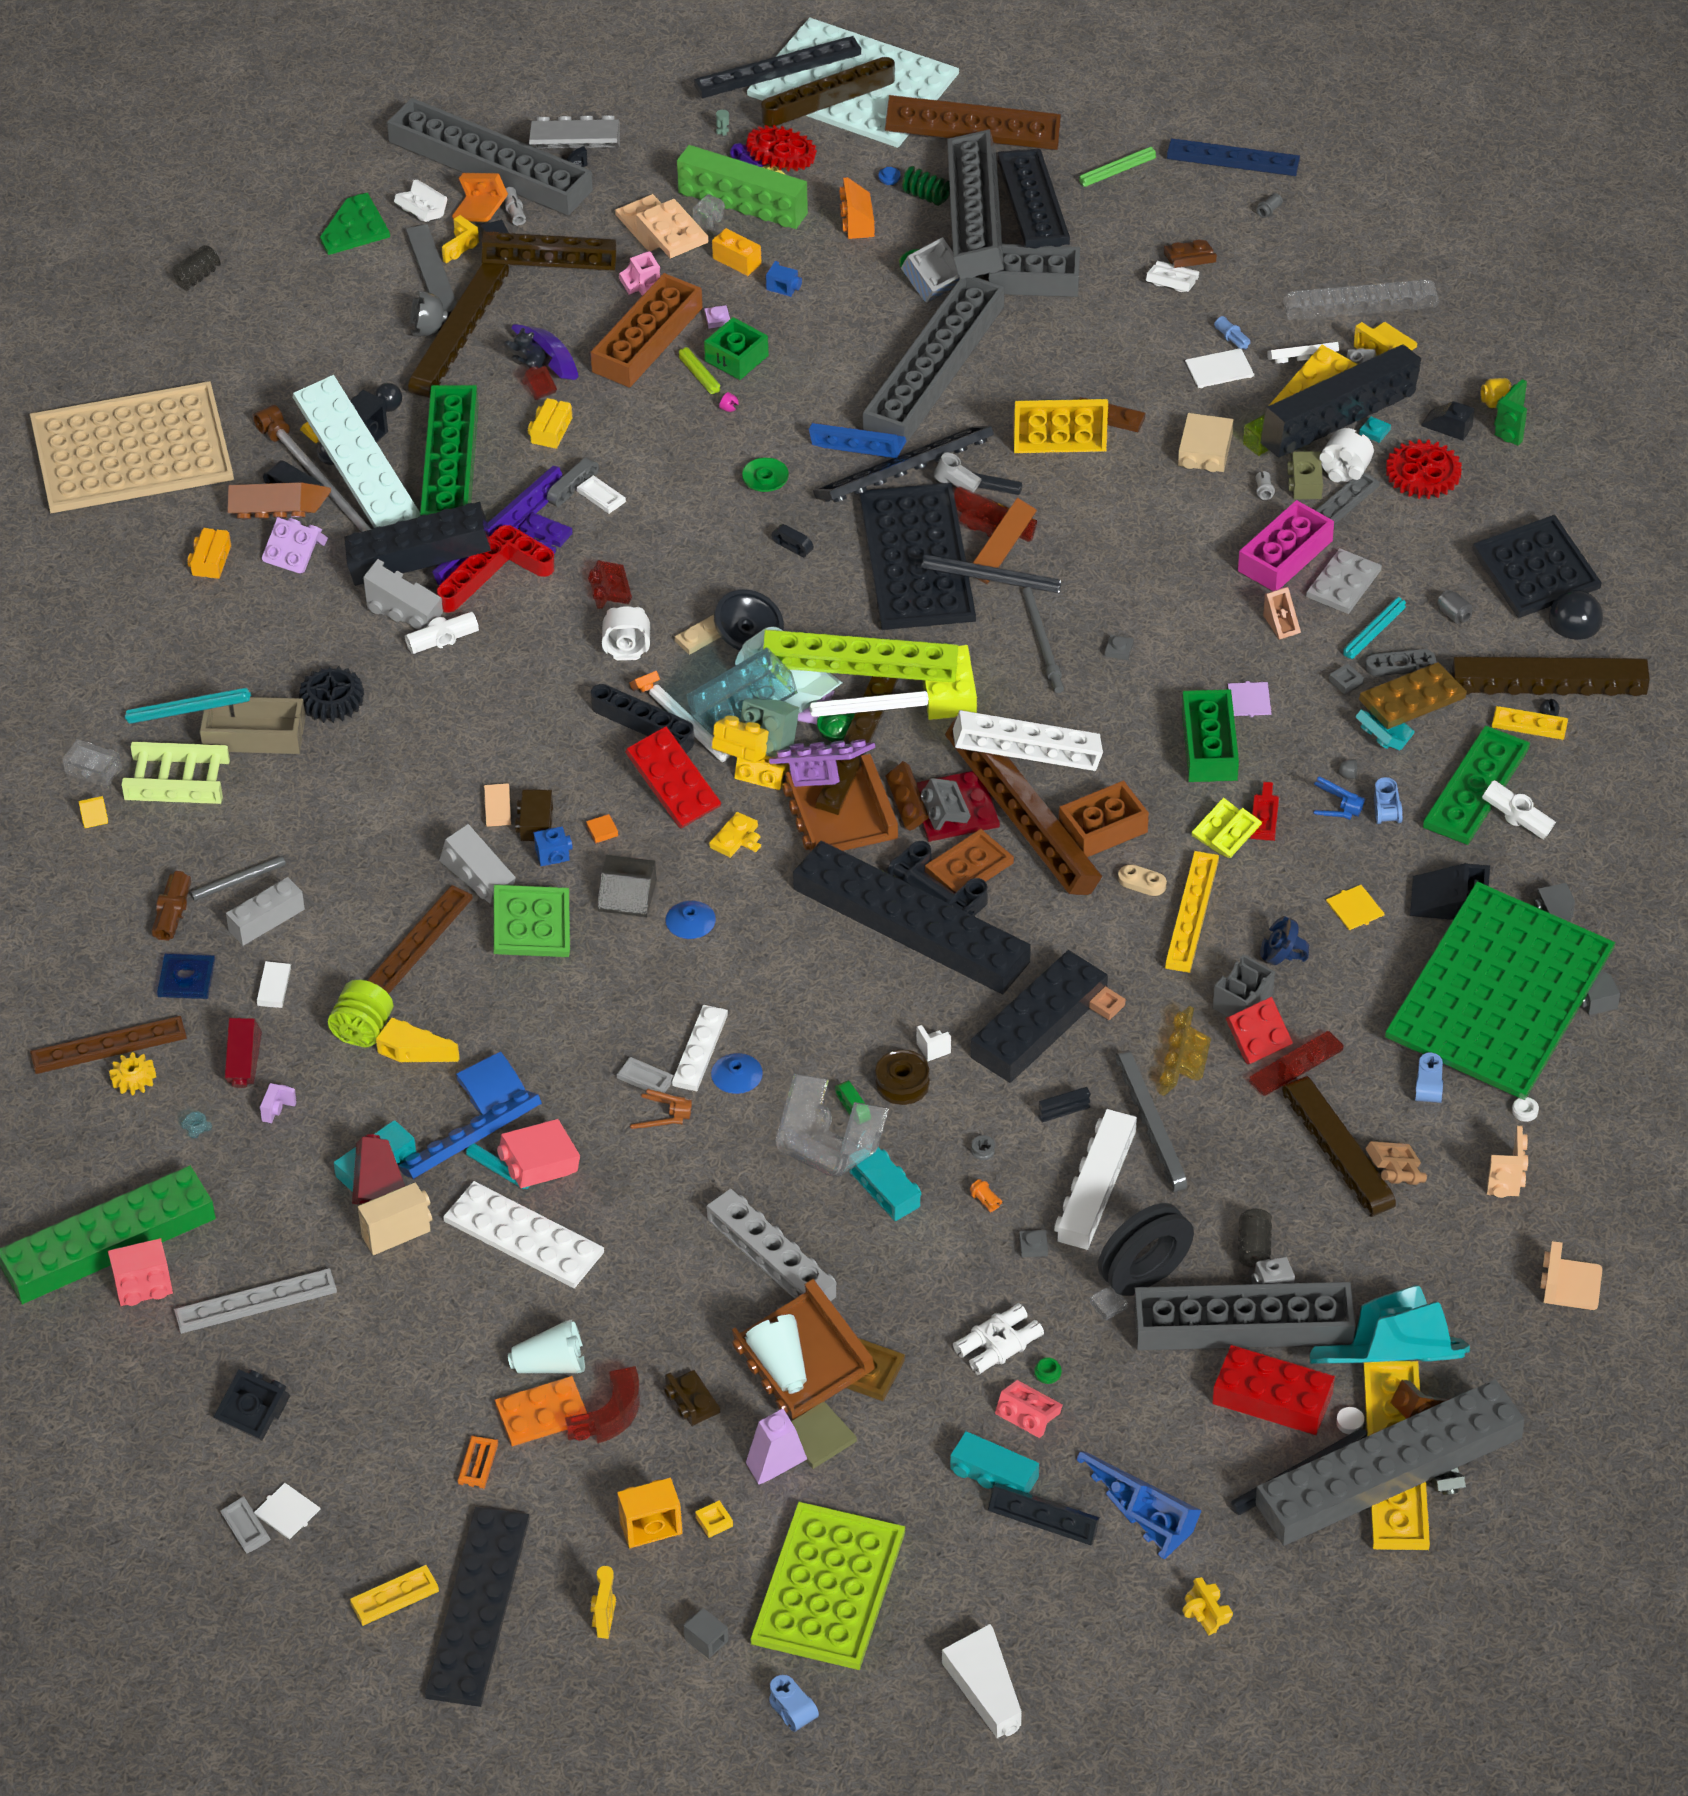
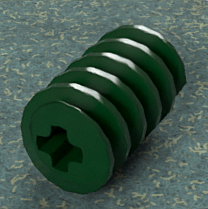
M910 166L906 170L902 183L905 193H911L912 196H918L922 200L926 199L927 202H933L937 206L948 199L950 195L949 180L945 183L944 178L938 179L934 174L930 177L929 172L923 173L922 169L919 168L915 171L914 166Z

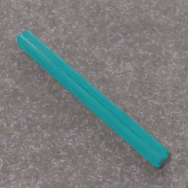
M240 688L129 709L126 711L125 719L129 724L245 703L250 701L251 692H249L248 688Z

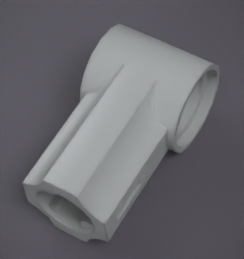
M949 452L944 453L934 471V477L941 483H952L971 496L979 486L981 478L960 465L961 460L958 456Z

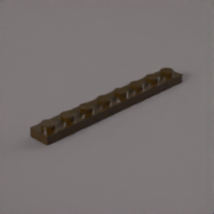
M872 676L863 697L892 694L899 678ZM885 710L856 712L843 740L845 744H851L852 741L864 739L866 743H871ZM866 752L852 759L836 760L840 782L832 785H823L815 808L839 815L860 768L861 756L865 755Z

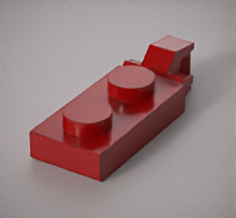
M1263 782L1262 794L1254 795L1252 815L1259 819L1262 824L1250 836V839L1275 841L1279 797L1273 795V782Z

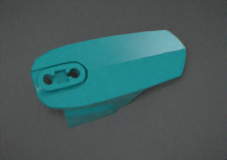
M1413 1285L1362 1304L1353 1343L1351 1345L1314 1346L1310 1353V1364L1459 1359L1465 1357V1353L1470 1352V1345L1461 1338L1449 1336L1441 1304L1439 1302L1427 1304L1421 1287Z

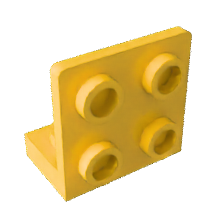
M1363 322L1355 326L1354 347L1357 349H1375L1378 356L1402 344L1410 350L1417 348V342L1386 322H1383L1375 329L1370 328Z

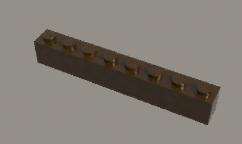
M1454 657L1452 677L1467 691L1466 695L1471 693H1486L1488 695L1510 693L1511 695H1518L1522 693L1535 695L1559 694L1562 696L1568 694H1583L1585 696L1593 694H1607L1608 696L1624 694L1640 696L1647 695L1650 681L1648 660L1640 658Z

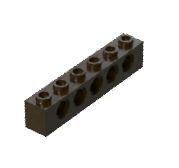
M483 232L482 263L615 271L616 239Z

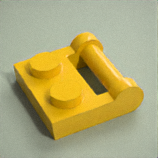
M602 1566L597 1570V1580L600 1583L598 1595H593L591 1601V1612H594L592 1627L597 1628V1638L609 1639L616 1606V1597L612 1593L614 1573L611 1567Z

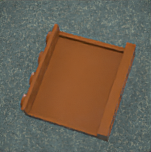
M871 754L861 756V766L839 815L815 808L823 785L795 787L790 773L786 772V783L782 784L785 797H790L791 799L789 801L790 811L792 815H797L796 826L798 832H803L804 834L802 841L805 850H810L811 852L821 840L844 851L898 839V822Z
M814 1279L804 1284L806 1290L804 1294L743 1332L739 1333L736 1327L732 1329L734 1336L732 1344L739 1355L744 1354L748 1359L746 1363L754 1375L757 1373L763 1379L761 1384L769 1395L771 1393L774 1394L777 1398L775 1402L779 1410L784 1409L792 1420L875 1370L873 1357ZM788 1314L794 1315L797 1321L807 1381L803 1384L804 1388L793 1394L781 1390L745 1339L747 1337L746 1333L758 1324L767 1320L770 1323L779 1322L778 1316Z

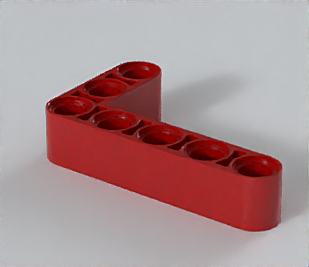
M503 525L499 527L489 537L491 551L469 556L437 588V595L442 598L443 612L450 613L457 610L508 560L537 576H550L554 572V552L513 526Z

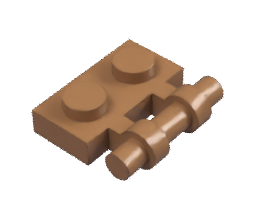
M1371 1141L1365 1148L1377 1168L1386 1169L1381 1173L1383 1180L1389 1181L1392 1184L1406 1182L1409 1185L1426 1182L1427 1175L1418 1170L1421 1162L1409 1144Z

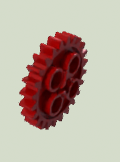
M765 125L764 129L758 126L757 130L752 129V133L749 132L746 142L747 151L750 152V156H756L755 161L761 160L762 165L770 164V168L776 166L780 171L782 168H785L788 172L790 168L798 171V168L805 170V167H810L814 163L817 152L815 149L816 145L812 144V140H807L806 135L800 136L799 131L794 133L792 128L786 130L784 126L777 128L773 125L770 128Z
M1418 439L1417 444L1409 440L1408 446L1401 443L1400 449L1394 448L1393 453L1389 454L1386 464V476H1389V482H1394L1393 488L1400 487V493L1408 491V497L1417 494L1418 499L1422 495L1430 499V496L1434 494L1435 497L1439 498L1440 492L1447 495L1448 489L1454 490L1455 485L1459 484L1462 462H1459V456H1454V450L1447 451V445L1439 447L1438 441L1433 445L1430 439L1426 443H1422Z

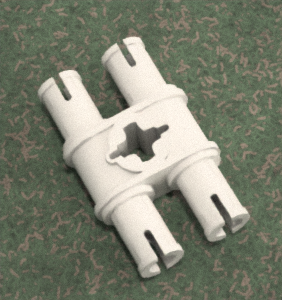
M1017 1303L1002 1314L995 1313L981 1325H975L971 1329V1333L953 1343V1348L959 1354V1357L963 1358L974 1349L985 1347V1352L969 1360L972 1370L977 1375H980L995 1364H1004L1006 1359L1017 1352H1023L1027 1344L1044 1335V1330L1037 1320H1033L1018 1331L1012 1328L1013 1325L1027 1318L1025 1308L1021 1307L1020 1303Z

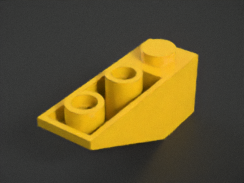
M395 1018L389 1020L376 1038L378 1054L398 1062H458L460 1059L458 1044L452 1040L441 1038L428 1030L419 1029L406 1021H400Z

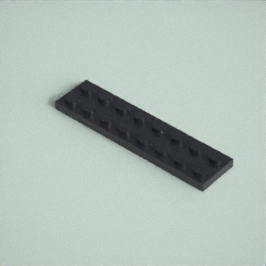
M1041 149L998 152V163L1025 247L1036 249L1043 246L1061 247L1062 245H1070V235Z
M971 426L899 455L897 458L889 459L813 490L816 499H824L825 502L832 500L833 502L842 501L847 498L846 494L852 492L854 494L862 493L867 490L866 486L884 484L887 482L886 478L904 476L907 474L908 469L914 468V470L924 468L927 466V462L931 460L935 462L940 461L944 453L954 451L956 454L966 451L968 449L967 446L970 444H983L988 441V437L994 435L992 427Z
M475 1506L426 1688V1699L481 1707L530 1520L529 1514Z

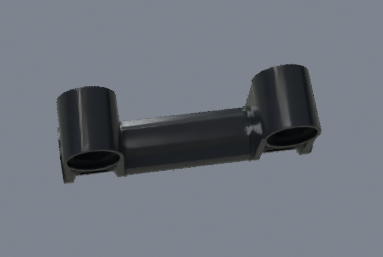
M920 840L913 842L903 853L894 858L888 867V874L896 876L900 880L973 916L980 912L988 903V886L980 878L969 880L961 889L954 893L925 873V865L932 861L931 846L928 842Z

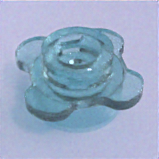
M192 1112L181 1122L182 1128L189 1132L190 1138H198L199 1134L212 1129L211 1122H207L205 1115L201 1112Z

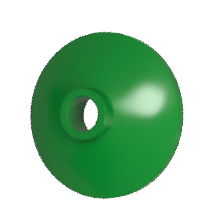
M758 458L749 462L744 467L742 477L744 483L749 488L760 492H770L786 484L789 472L786 465L777 459Z

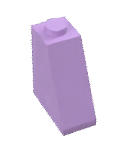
M784 1409L759 1421L747 1457L746 1464L757 1483L762 1484L807 1460L797 1431Z

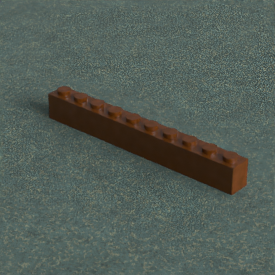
M957 716L945 733V736L954 747L953 727ZM955 748L1069 894L1074 895L1092 894L1102 875L1009 757Z

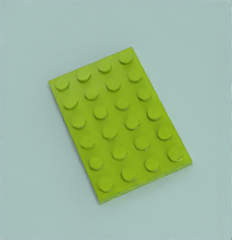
M798 1502L751 1636V1645L860 1670L905 1535V1526Z

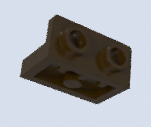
M695 1370L677 1378H674L671 1372L665 1374L666 1385L663 1386L664 1392L670 1401L674 1399L677 1403L676 1408L682 1420L687 1419L691 1426H694L721 1413L719 1405Z

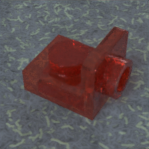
M546 366L541 368L532 367L526 371L522 382L524 385L528 384L535 400L556 393L557 388Z

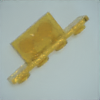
M1188 1006L1182 1012L1179 1011L1173 1019L1174 1030L1168 1040L1170 1045L1169 1052L1164 1058V1064L1166 1065L1159 1080L1161 1084L1159 1094L1163 1096L1177 1085L1179 1073L1196 1081L1203 1078L1211 1038L1190 1027L1194 1008Z

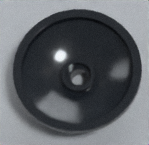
M741 589L727 593L720 599L714 611V624L717 632L727 644L739 651L746 641L765 628L777 627L784 630L783 617L776 604L767 596L753 590Z

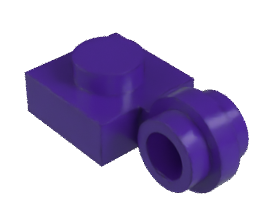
M742 143L734 144L730 150L733 159L762 168L769 165H762L761 160L755 161L756 156H750L746 145Z

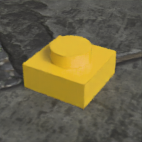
M720 1500L695 1512V1517L708 1538L733 1527V1520Z

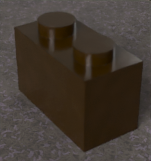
M522 790V800H517V814H520V818H516L515 822L516 833H520L521 841H534V832L547 830L552 827V790Z

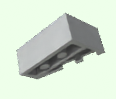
M469 824L445 839L439 861L470 886L481 899L492 903L494 885H514L516 877Z

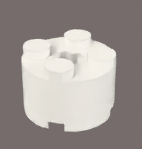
M1342 428L1331 436L1320 454L1322 467L1329 474L1330 480L1333 482H1349L1352 479L1358 480L1361 478L1374 453L1371 441L1364 434L1360 436L1355 433L1356 430Z
M619 607L610 608L607 611L602 626V647L606 653L613 655V659L637 660L640 658V655L649 650L650 621L642 608Z

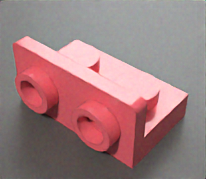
M1016 1380L1001 1391L995 1414L1040 1438L1044 1435L1047 1423L1060 1414L1063 1404Z

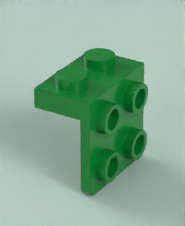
M1524 379L1514 384L1510 391L1498 400L1496 405L1498 412L1494 421V426H1496L1495 435L1502 438L1505 442L1517 446L1523 441L1527 408L1524 407L1527 381Z

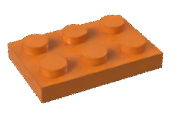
M572 1376L495 1399L496 1408L511 1446L590 1423L589 1416Z

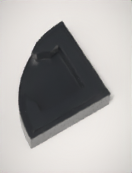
M582 146L569 155L566 161L586 167L588 165L586 148Z

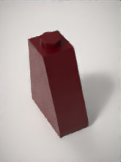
M229 1018L225 1079L235 1088H246L247 1084H254L262 1031L255 1018Z
M367 1134L356 1143L352 1204L357 1205L365 1204L405 1187L389 1141L380 1139L379 1135Z

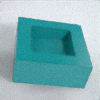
M1371 416L1361 427L1359 435L1362 436L1364 434L1368 439L1380 443L1391 430V424Z

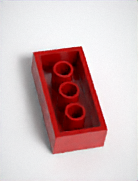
M1231 1345L1214 1385L1213 1404L1317 1436L1333 1395L1335 1376Z

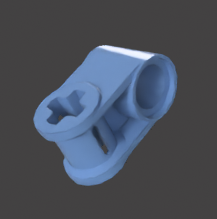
M1380 778L1375 783L1374 806L1376 824H1381L1384 821L1402 823V804L1399 800L1397 783L1391 778Z
M1425 1053L1420 1057L1415 1101L1441 1103L1443 1062L1436 1053Z
M779 1675L772 1679L770 1683V1704L782 1717L784 1723L787 1726L791 1725L789 1727L791 1731L796 1732L819 1716L818 1709L812 1699L805 1695L790 1676Z

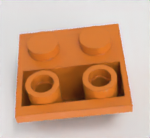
M848 177L843 178V187H839L840 200H844L840 204V215L845 217L842 218L843 232L847 231L848 239L875 237L870 192Z

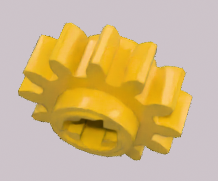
M132 1052L130 1058L127 1059L121 1055V1063H112L113 1069L109 1071L110 1079L112 1080L113 1088L119 1087L121 1094L130 1090L133 1096L135 1090L139 1089L144 1093L145 1085L153 1086L152 1079L156 1078V1071L153 1061H146L145 1054L136 1058L135 1053Z

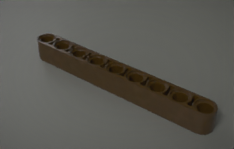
M482 263L411 375L408 384L409 393L430 398L431 386L440 385L441 382L439 381L442 377L446 376L450 369L449 365L456 360L459 355V349L464 347L469 333L472 334L477 326L476 322L478 319L481 320L486 312L484 309L487 305L491 304L495 297L494 293L499 291L504 283V277L508 276V264Z

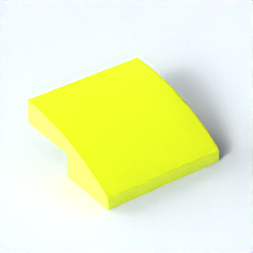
M1223 798L1192 831V836L1217 853L1231 858L1259 828L1262 822L1244 808L1239 810Z

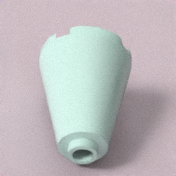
M788 1314L778 1316L779 1322L770 1323L767 1320L758 1324L746 1333L747 1337L745 1339L781 1390L793 1394L804 1388L803 1384L807 1381L797 1321L794 1315Z
M572 1320L564 1321L513 1346L512 1353H508L511 1369H516L517 1373L584 1372V1356L579 1358L581 1356L580 1347L582 1346V1341L576 1323L572 1322Z

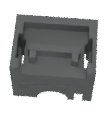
M1243 954L1240 957V964L1238 961L1235 962L1231 974L1227 978L1223 976L1214 985L1213 1009L1229 1017L1271 997L1274 990L1275 971Z

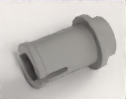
M1263 471L1264 478H1262L1261 472H1259L1255 476L1258 486L1256 493L1262 500H1269L1273 497L1275 488L1271 484L1270 474Z

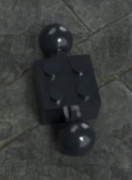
M393 383L379 385L375 389L374 394L362 390L350 400L376 443L388 433L386 412L396 410L402 403V392ZM319 442L317 446L319 459L327 465H334L323 445Z

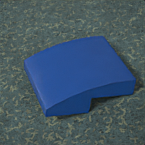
M502 1052L456 1074L457 1081L470 1096L471 1103L481 1115L491 1112L493 1106L499 1103H506L513 1099L515 1093L525 1090L516 1072Z

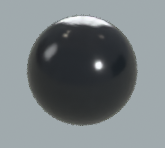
M1572 590L1561 594L1553 602L1549 612V622L1552 629L1565 638L1574 640L1587 639L1594 636L1600 630L1603 622V611L1600 603L1594 596L1585 591Z

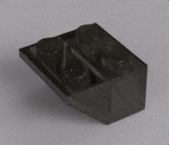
M606 855L601 873L598 912L647 918L657 881L656 861Z

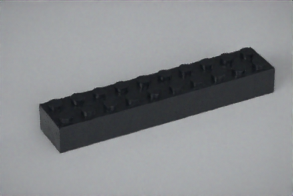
M822 840L793 871V890L1002 995L1030 963L1031 944Z

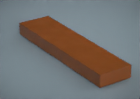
M1017 498L973 563L999 568L1036 514L1037 509ZM978 579L986 584L990 582L989 580Z

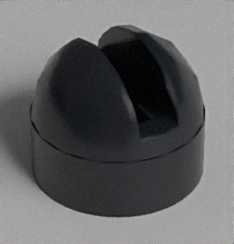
M1554 699L1544 700L1540 705V713L1558 716L1560 710L1559 703Z

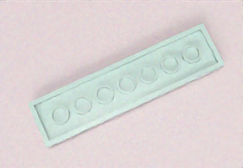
M334 375L293 393V399L374 528L420 516L416 505Z

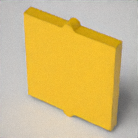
M1362 885L1347 891L1342 890L1340 894L1326 899V902L1348 930L1363 924L1368 925L1370 921L1384 916V912Z

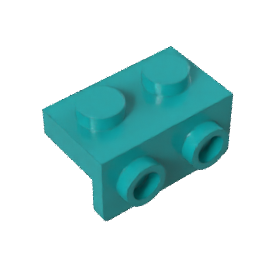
M1362 709L1356 715V718L1362 723L1360 727L1371 735L1374 733L1378 737L1376 741L1386 749L1389 747L1397 750L1403 749L1415 732L1406 723L1387 729L1372 713Z

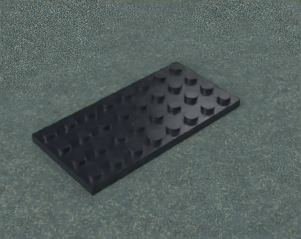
M952 483L866 490L860 493V503L881 630L976 622V612L969 577L922 568V559L925 554L966 562Z

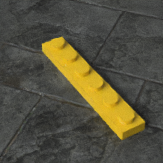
M1194 851L1165 969L1191 972L1219 862V855Z

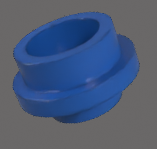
M893 167L883 168L879 172V180L885 185H894L900 180V172Z

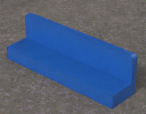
M812 423L809 428L812 445L827 449L897 458L906 443V437L895 434Z

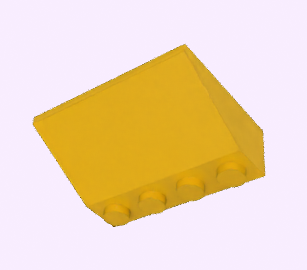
M1108 399L1015 401L1013 419L1014 453L1106 451Z

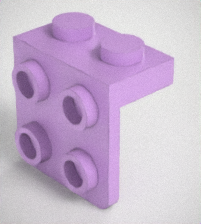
M277 517L262 560L301 574L306 570L315 544L324 546L328 538L321 533L322 529L316 526L309 525L306 527L295 519L288 518V520Z

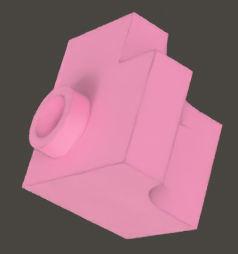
M649 251L630 258L629 266L619 273V279L628 294L639 291L643 296L659 279L660 266Z

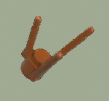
M647 1089V1094L643 1093L641 1097L670 1104L669 1115H674V1118L631 1124L630 1128H646L668 1124L682 1125L683 1119L690 1120L692 1099H685V1097H677Z

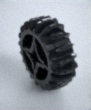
M340 665L336 669H332L329 666L325 670L320 667L319 672L311 671V675L305 676V680L300 686L299 699H303L304 710L307 716L312 715L314 720L321 717L323 723L327 718H330L333 723L335 718L343 721L344 715L352 718L353 712H358L359 706L363 705L364 688L362 681L358 678L356 672L351 673L349 668L342 670Z

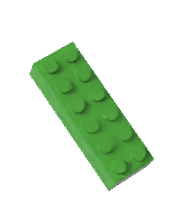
M688 145L677 160L678 191L684 196H692L706 203L711 202L725 209L730 208L744 215H752L764 221H771L783 227L797 229L808 214L807 181Z

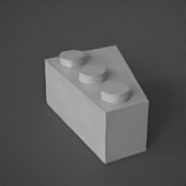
M379 559L364 576L367 609L374 614L389 616L396 622L402 621L411 624L416 629L428 627V624L433 619L443 614L441 597L417 582L413 585L402 578L403 574L399 571L393 573L383 567L384 562Z

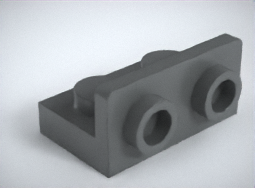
M933 778L929 780L926 787L922 790L921 799L934 829L940 830L945 821L967 823L971 815L956 781Z

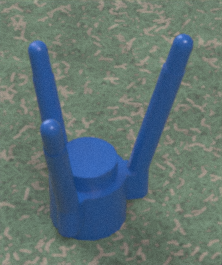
M1320 776L1317 777L1319 782H1315L1314 785L1342 798L1340 808L1344 809V812L1315 810L1314 814L1343 817L1349 820L1352 815L1359 817L1365 798L1359 797L1357 794L1351 793Z

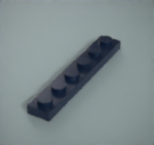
M1171 138L1167 152V159L1291 176L1297 175L1300 163V155Z

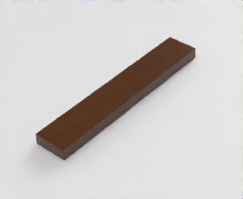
M451 885L367 981L380 986L389 994L473 899L472 894Z
M177 1016L33 1050L30 1053L35 1073L39 1074L187 1038L182 1018Z

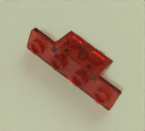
M961 486L957 487L954 493L956 508L962 512L960 522L967 524L969 529L987 533L988 537L992 536L1010 509ZM1032 518L1019 538L1027 542L1032 541L1037 520Z
M1326 1031L1249 1077V1082L1263 1096H1266L1343 1051L1344 1045L1330 1031Z

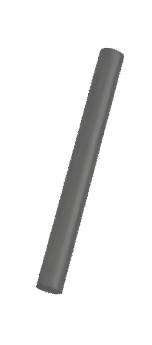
M280 856L190 893L195 901L282 867L286 863L283 856Z

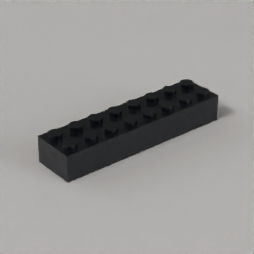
M1402 344L1266 407L1260 443L1279 458L1347 425L1360 421L1362 418L1377 413L1379 410L1394 405L1406 397H1411L1416 391L1422 358Z

